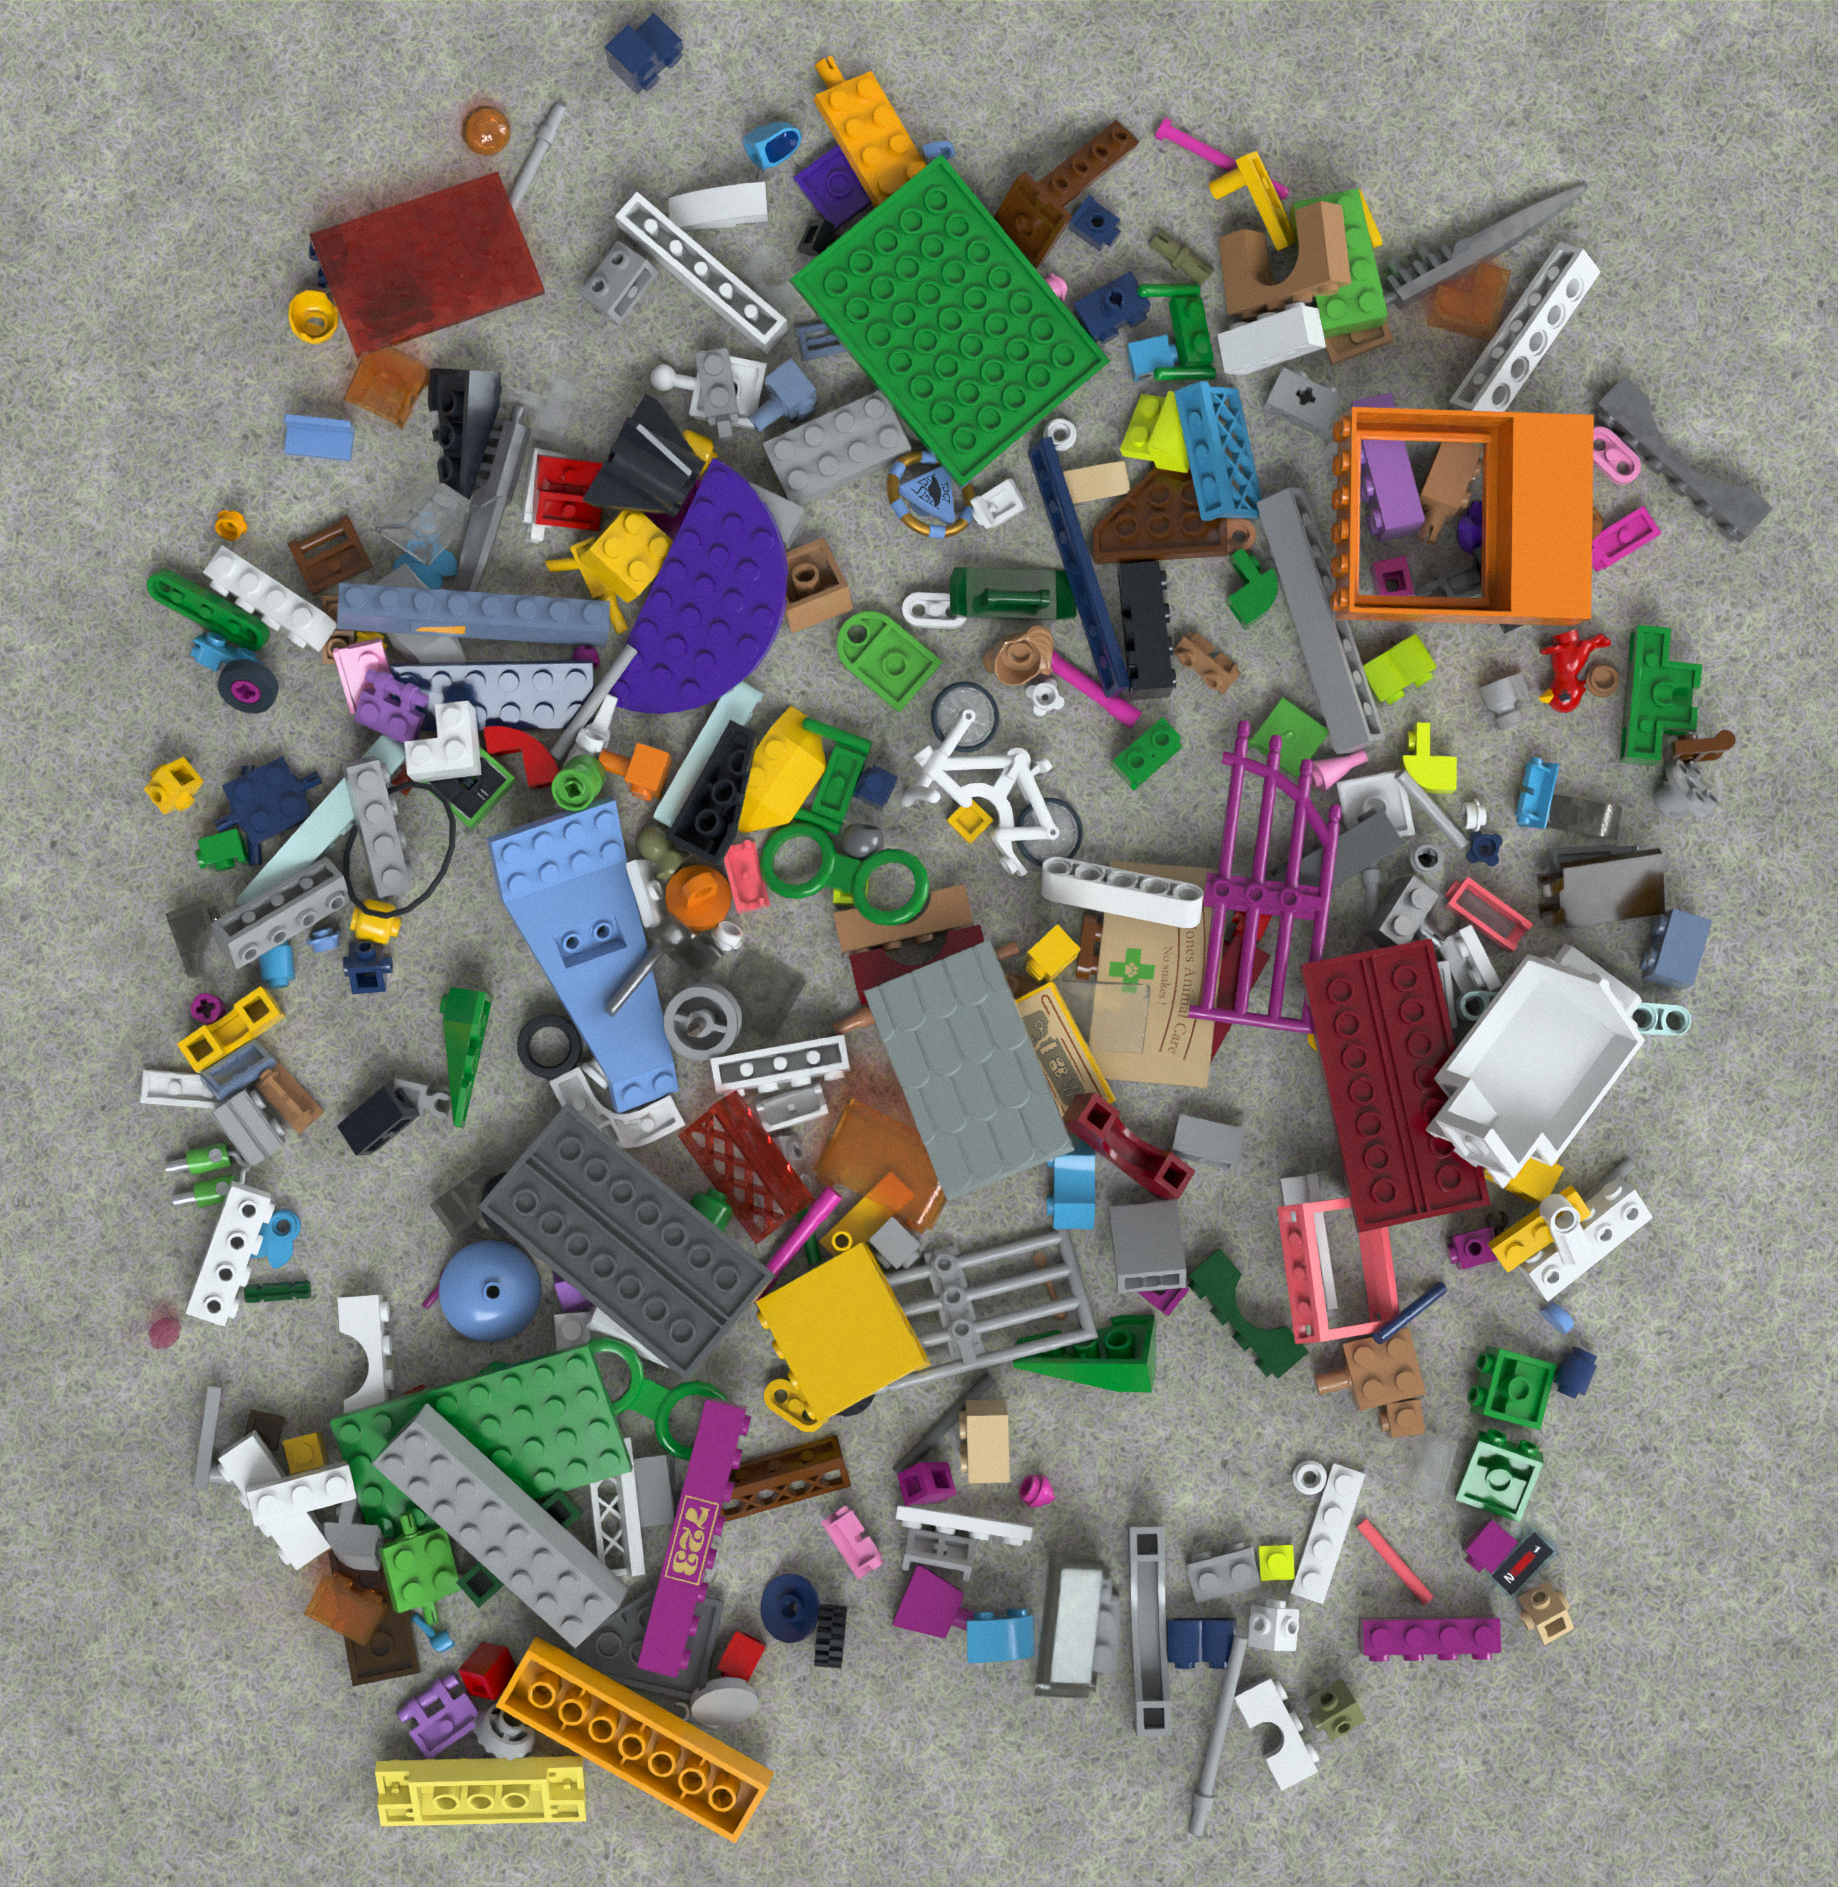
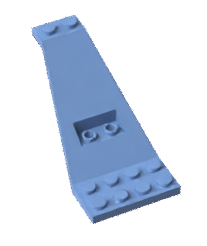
M608 796L591 802L583 810H567L487 837L499 899L607 1078L613 1109L617 1113H621L679 1091L672 1052L664 1031V1018L653 970H651L614 1017L609 1016L603 1010L609 1000L648 954L637 901L625 867V863L628 862L615 799ZM604 926L603 931L597 934L598 929ZM570 937H574L570 944H566Z

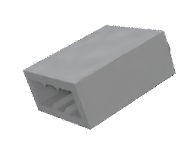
M1158 1200L1146 1204L1133 1205L1125 1203L1109 1207L1110 1235L1118 1294L1186 1288V1263L1177 1201L1166 1202Z

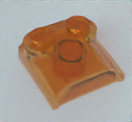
M373 339L369 340L343 400L394 423L400 429H404L422 390L429 384L432 368L392 346Z

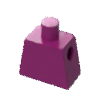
M917 1563L892 1625L946 1639L951 1625L967 1631L966 1618H973V1611L960 1606L965 1594L964 1591L923 1564Z

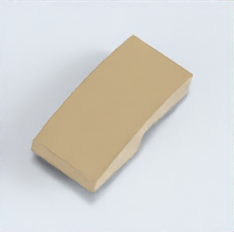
M1125 460L1063 472L1073 505L1126 495L1131 491Z

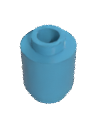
M288 940L259 956L261 982L268 983L269 988L288 987L289 981L295 979L292 946H288Z

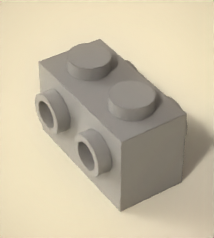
M617 241L613 248L607 251L602 263L594 274L585 281L579 295L596 310L618 325H621L659 272L647 259L620 241Z

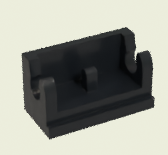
M383 1086L340 1122L337 1127L356 1156L371 1155L419 1117L420 1114L418 1110L414 1109L400 1088L393 1092L389 1086Z

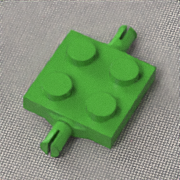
M406 1511L398 1515L403 1534L392 1542L378 1546L395 1612L402 1613L415 1607H422L425 1624L434 1625V1623L440 1621L435 1603L442 1597L461 1591V1588L456 1583L459 1580L447 1532L441 1526L417 1529L413 1511Z

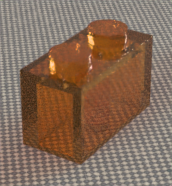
M334 1573L333 1576H323L303 1614L365 1646L374 1635L388 1605L382 1603L383 1597L372 1590L365 1588L361 1592L351 1587L353 1581L339 1573Z

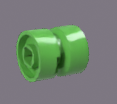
M577 755L570 759L552 782L551 791L558 805L571 811L583 810L589 806L606 783L607 775L604 766L599 760L590 755Z

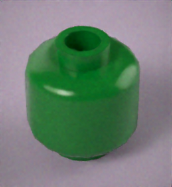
M709 1188L707 1194L703 1192L695 1193L689 1204L721 1231L725 1232L733 1214L732 1207L725 1202L728 1196Z

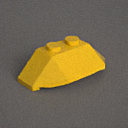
M790 706L772 725L755 750L737 829L743 834L789 824L826 771L827 766L821 736L802 728V722L808 716L793 706Z

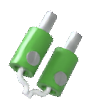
M227 1141L186 1151V1158L165 1163L167 1174L189 1169L192 1175L232 1166L231 1156H234L238 1164L246 1166L240 1173V1181L238 1183L244 1184L245 1174L247 1171H250V1166L241 1159L237 1152L230 1151ZM231 1174L194 1183V1191L172 1196L174 1207L194 1202L197 1203L199 1208L223 1203L231 1181L237 1182L235 1175Z

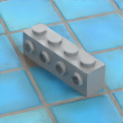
M375 756L342 763L341 766L373 893L378 898L412 890L410 881L415 880L410 860L404 861L402 848H406L407 845L402 828L396 829L394 816L399 815L394 796H388L386 783H390V775L386 763L380 764V760Z
M324 857L211 923V927L219 950L237 970L272 948L281 945L299 932L313 926L316 922L333 912L340 910L343 906L349 904L351 900L344 876L327 857Z

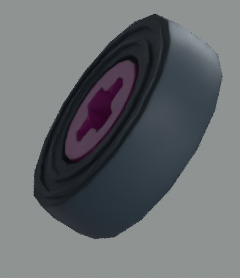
M248 659L230 661L222 669L217 684L219 694L227 704L236 710L251 714L266 712L274 704L279 691L277 678L271 670L261 663Z

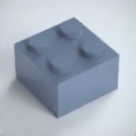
M1674 908L1661 914L1659 919L1654 918L1649 931V937L1654 938L1650 951H1644L1639 969L1644 970L1642 979L1678 990L1693 986L1712 920Z

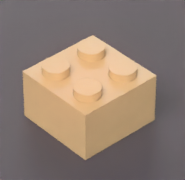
M1006 1399L965 1400L966 1411H959L960 1440L966 1439V1444H960L961 1473H968V1484L1009 1483V1430Z

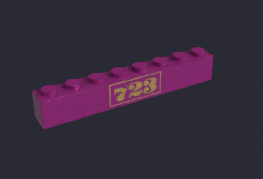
M710 1396L705 1400L637 1668L677 1678L680 1669L687 1670L692 1650L686 1649L689 1635L695 1637L698 1629L700 1616L694 1614L697 1602L704 1603L709 1583L703 1582L706 1568L712 1570L715 1563L717 1549H713L712 1544L714 1536H721L726 1516L720 1515L723 1502L730 1503L735 1483L729 1482L732 1468L738 1470L742 1458L743 1449L737 1447L740 1435L747 1436L752 1418V1416L746 1415L748 1406Z

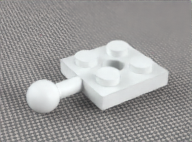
M729 356L733 381L738 388L736 399L739 410V421L732 422L731 426L754 430L755 427L748 419V415L759 408L767 363ZM664 364L658 365L652 370L650 381L653 387L659 391H668L673 386L693 390L689 417L708 421L706 420L698 372L697 377L676 374L672 367Z

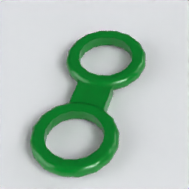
M800 822L780 827L769 836L761 849L759 866L762 879L774 893L784 898L803 899L815 895L825 887L852 895L854 906L863 918L876 925L895 926L909 921L920 912L928 898L930 882L926 868L916 856L903 849L887 848L872 853L863 861L836 854L834 842L823 829L811 823ZM808 837L816 841L821 848L823 857L819 871L808 882L799 885L787 884L781 881L776 876L774 869V859L778 849L789 839ZM888 863H898L906 866L913 873L915 880L914 893L909 902L900 909L890 912L880 911L872 907L867 901L865 893L867 880L878 867Z
M611 1337L589 1340L594 1354L605 1351L617 1353L624 1358L629 1367L630 1380L627 1389L621 1397L611 1402L615 1416L630 1409L653 1420L655 1435L661 1446L674 1457L690 1461L694 1446L690 1447L679 1444L673 1439L669 1431L668 1418L671 1409L679 1400L686 1396H710L728 1401L725 1394L713 1384L699 1380L681 1382L668 1389L644 1377L642 1361L636 1351L623 1340Z

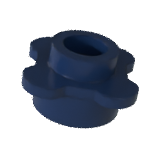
M1481 831L1472 832L1469 836L1471 848L1466 854L1467 860L1470 863L1484 862L1490 867L1497 865L1499 862L1497 854L1503 842L1502 838L1498 834H1482ZM1482 846H1486V847H1487V851H1486V852H1483V851L1481 850V847H1482Z

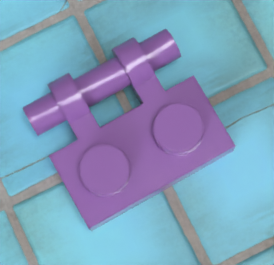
M370 668L365 675V681L374 684L376 690L371 688L362 690L354 721L403 744L406 741L419 740L426 714L415 710V706L418 705L424 708L429 701V695L420 692L419 687L411 683L405 685L395 680L394 676L386 671L378 672ZM390 692L399 696L401 702L390 698Z
M451 1672L443 1679L441 1677L431 1682L432 1687L418 1697L415 1695L405 1701L406 1705L396 1712L403 1723L414 1716L420 1724L411 1730L409 1734L426 1759H432L476 1726L473 1720L478 1716L479 1708L467 1691L456 1699L450 1692L452 1688L460 1683L454 1672ZM440 1698L445 1707L430 1717L425 1708Z

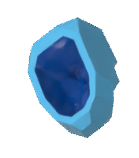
M772 122L765 127L758 126L743 137L742 143L746 154L753 164L764 170L775 167L790 158L798 149L802 140V134L799 128L788 122Z

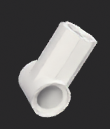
M1560 1194L1547 1196L1540 1205V1215L1547 1223L1562 1263L1566 1266L1571 1264L1578 1265L1586 1261L1587 1257L1591 1254V1250L1580 1225V1214L1564 1196ZM1564 1211L1561 1217L1555 1219L1559 1212Z

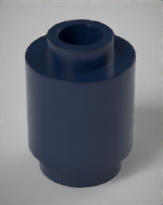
M1574 1346L1571 1347L1569 1353L1565 1352L1553 1383L1559 1385L1557 1392L1576 1399L1578 1394L1585 1396L1597 1368V1365H1595L1597 1356Z

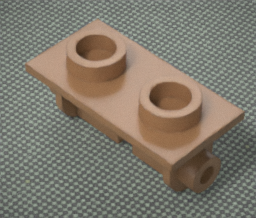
M1190 630L1181 639L1173 653L1184 667L1192 668L1203 677L1205 684L1209 688L1218 690L1224 695L1231 684L1241 675V672L1237 670L1238 665L1221 652L1212 659L1209 655L1215 647L1198 632L1194 634Z
M280 1063L273 1069H267L259 1077L261 1080L254 1085L299 1135L325 1112Z

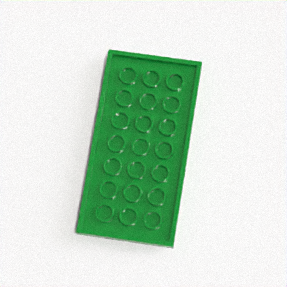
M590 1341L332 1416L329 1421L342 1458L349 1465L355 1492H358L359 1505L366 1524L378 1525L385 1539L394 1537L397 1539L403 1534L398 1515L406 1511H413L417 1529L440 1526L372 1465V1462L382 1448L426 1403L533 1500L552 1495L559 1489L563 1492L629 1473L633 1469Z

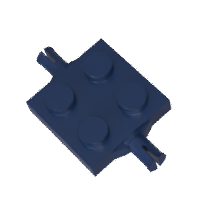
M282 756L222 785V789L230 803L231 813L213 820V823L219 833L237 824L246 833L254 847L307 820L312 811L306 801L305 791L322 784L321 778L318 777L317 771H314L298 780L291 773Z

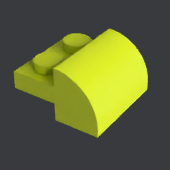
M1168 391L1166 397L1141 394L1120 447L1122 455L1124 457L1154 461L1158 469L1187 473L1190 464L1174 392Z

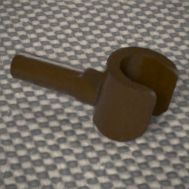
M1500 1212L1502 1223L1497 1227L1492 1223L1491 1213H1488L1486 1216V1224L1488 1227L1493 1226L1495 1237L1504 1232V1228L1508 1224V1217L1504 1212Z

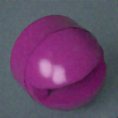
M588 644L586 647L580 645L575 648L572 660H593V668L600 666L599 654L592 645Z

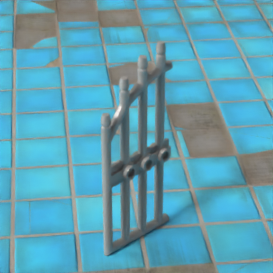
M1055 1229L1053 1232L963 1255L958 1254L957 1246L945 1247L925 1253L926 1264L885 1274L891 1287L930 1277L934 1297L903 1304L901 1307L906 1317L934 1310L939 1311L943 1329L918 1335L917 1338L923 1348L947 1342L952 1362L911 1372L873 1394H883L888 1390L895 1391L1098 1338L1069 1229ZM1059 1244L1063 1264L967 1287L962 1268ZM1068 1276L1073 1296L976 1320L971 1302L973 1300ZM1077 1309L1082 1327L1080 1329L987 1353L984 1351L980 1333Z

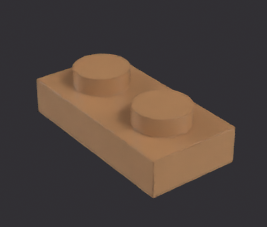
M1385 322L1384 326L1326 338L1324 339L1326 345L1324 350L1330 365L1334 366L1388 345L1394 339L1387 322Z

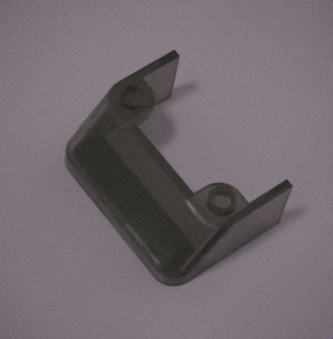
M1046 1550L1048 1566L1035 1680H1032L1031 1688L1034 1696L1088 1699L1089 1692H1096L1098 1671H1092L1100 1591L1101 1588H1107L1109 1567H1103V1559L1100 1556Z

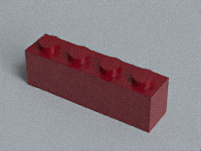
M1237 936L1232 939L1231 943L1226 940L1223 942L1216 1008L1234 1010L1243 940ZM1257 947L1255 948L1250 992L1271 956ZM1215 1021L1211 1062L1231 1028V1023Z

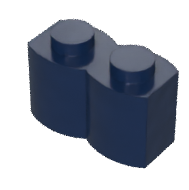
M1231 1617L1167 1618L1168 1662L1175 1663V1668L1193 1669L1197 1662H1209V1668L1213 1669L1227 1668L1234 1635H1236V1619Z

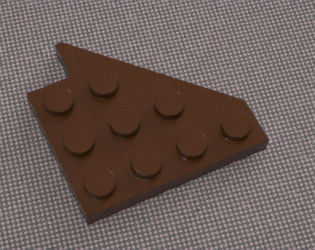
M1155 466L1093 528V560L1095 564L1228 556L1227 518H1216L1211 521L1201 520L1190 467L1188 472L1184 473L1158 469Z

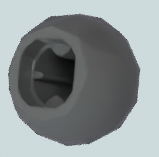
M860 823L850 824L842 837L843 850L849 858L863 861L872 853L883 849V834L876 826Z

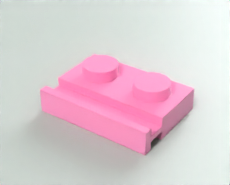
M381 637L351 644L345 648L333 649L351 714L357 711L362 690L366 688L376 690L374 684L365 681L367 671L371 668L378 672L386 671L391 674Z

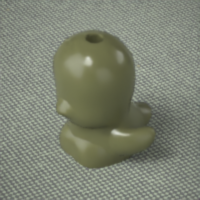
M646 827L636 839L637 850L642 856L656 864L658 870L654 873L655 877L670 880L685 864L690 854L676 849L675 843L666 839L667 833L660 827Z

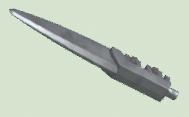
M1587 183L1551 196L1500 220L1468 238L1465 237L1455 243L1453 253L1447 245L1440 247L1438 253L1433 254L1426 244L1421 242L1413 248L1421 262L1416 260L1410 268L1405 270L1396 257L1391 258L1385 263V266L1391 273L1390 276L1386 277L1384 288L1387 291L1383 293L1386 307L1394 303L1402 310L1502 254L1542 227L1578 199L1588 189Z
M513 405L509 420L495 418L494 425L499 426V429H492L490 431L488 442L495 444L494 447L486 446L485 453L491 455L490 462L482 461L478 474L486 476L485 480L477 478L476 485L481 488L474 492L471 506L474 507L461 553L454 586L455 591L477 592L493 549L505 508L512 502L532 430L522 425L526 410L523 407Z

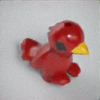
M1577 629L1551 636L1553 645L1539 650L1540 654H1550L1554 672L1553 681L1549 688L1538 697L1542 703L1549 704L1558 713H1569L1578 707L1586 691L1584 687L1586 680L1579 681L1577 678L1578 674L1585 666L1592 651L1599 648H1607L1611 645V640L1602 633L1591 635L1589 638L1582 640L1579 638Z

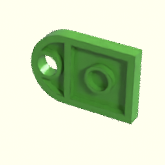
M866 611L852 616L843 624L837 637V652L845 669L899 714L942 665V661L890 617L879 612ZM854 626H861L867 632L866 639L861 643H853L848 638V632Z

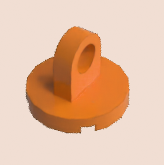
M693 865L682 868L671 877L666 886L665 906L668 915L677 925L683 928H691L693 931H705L715 928L719 922L724 921L731 907L732 892L728 881L720 872L708 866Z

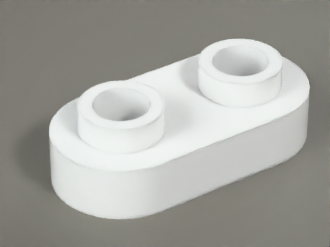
M915 592L907 596L902 605L903 618L913 627L956 629L961 627L967 620V618L959 617L949 618L946 615L945 611L950 607V594ZM914 606H923L925 613L922 616H915L912 612Z

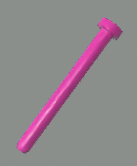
M1167 117L1164 118L1155 135L1156 139L1163 141L1165 137L1229 172L1238 167L1235 159L1171 126L1172 120ZM1270 179L1279 199H1286L1290 192L1288 188Z

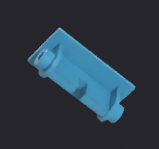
M214 632L203 633L193 640V642L197 643L191 652V656L195 657V662L215 672L219 670L222 662L227 665L230 661L237 659L253 660L262 665L264 663L255 658L256 654L253 651L243 647L236 649L226 643L225 637Z
M1530 757L1529 763H1525L1526 771L1522 786L1527 788L1526 792L1520 793L1517 811L1514 812V816L1517 817L1516 823H1518V826L1546 829L1560 764L1544 763L1542 759Z

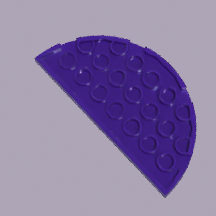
M717 458L712 459L626 641V644H629L638 652L608 693L618 698L617 707L642 713L665 714L687 711L714 702L733 691L737 685L758 668L777 637L787 604L785 597L788 564L781 533L767 504L761 500L756 491L749 485V482L732 467Z

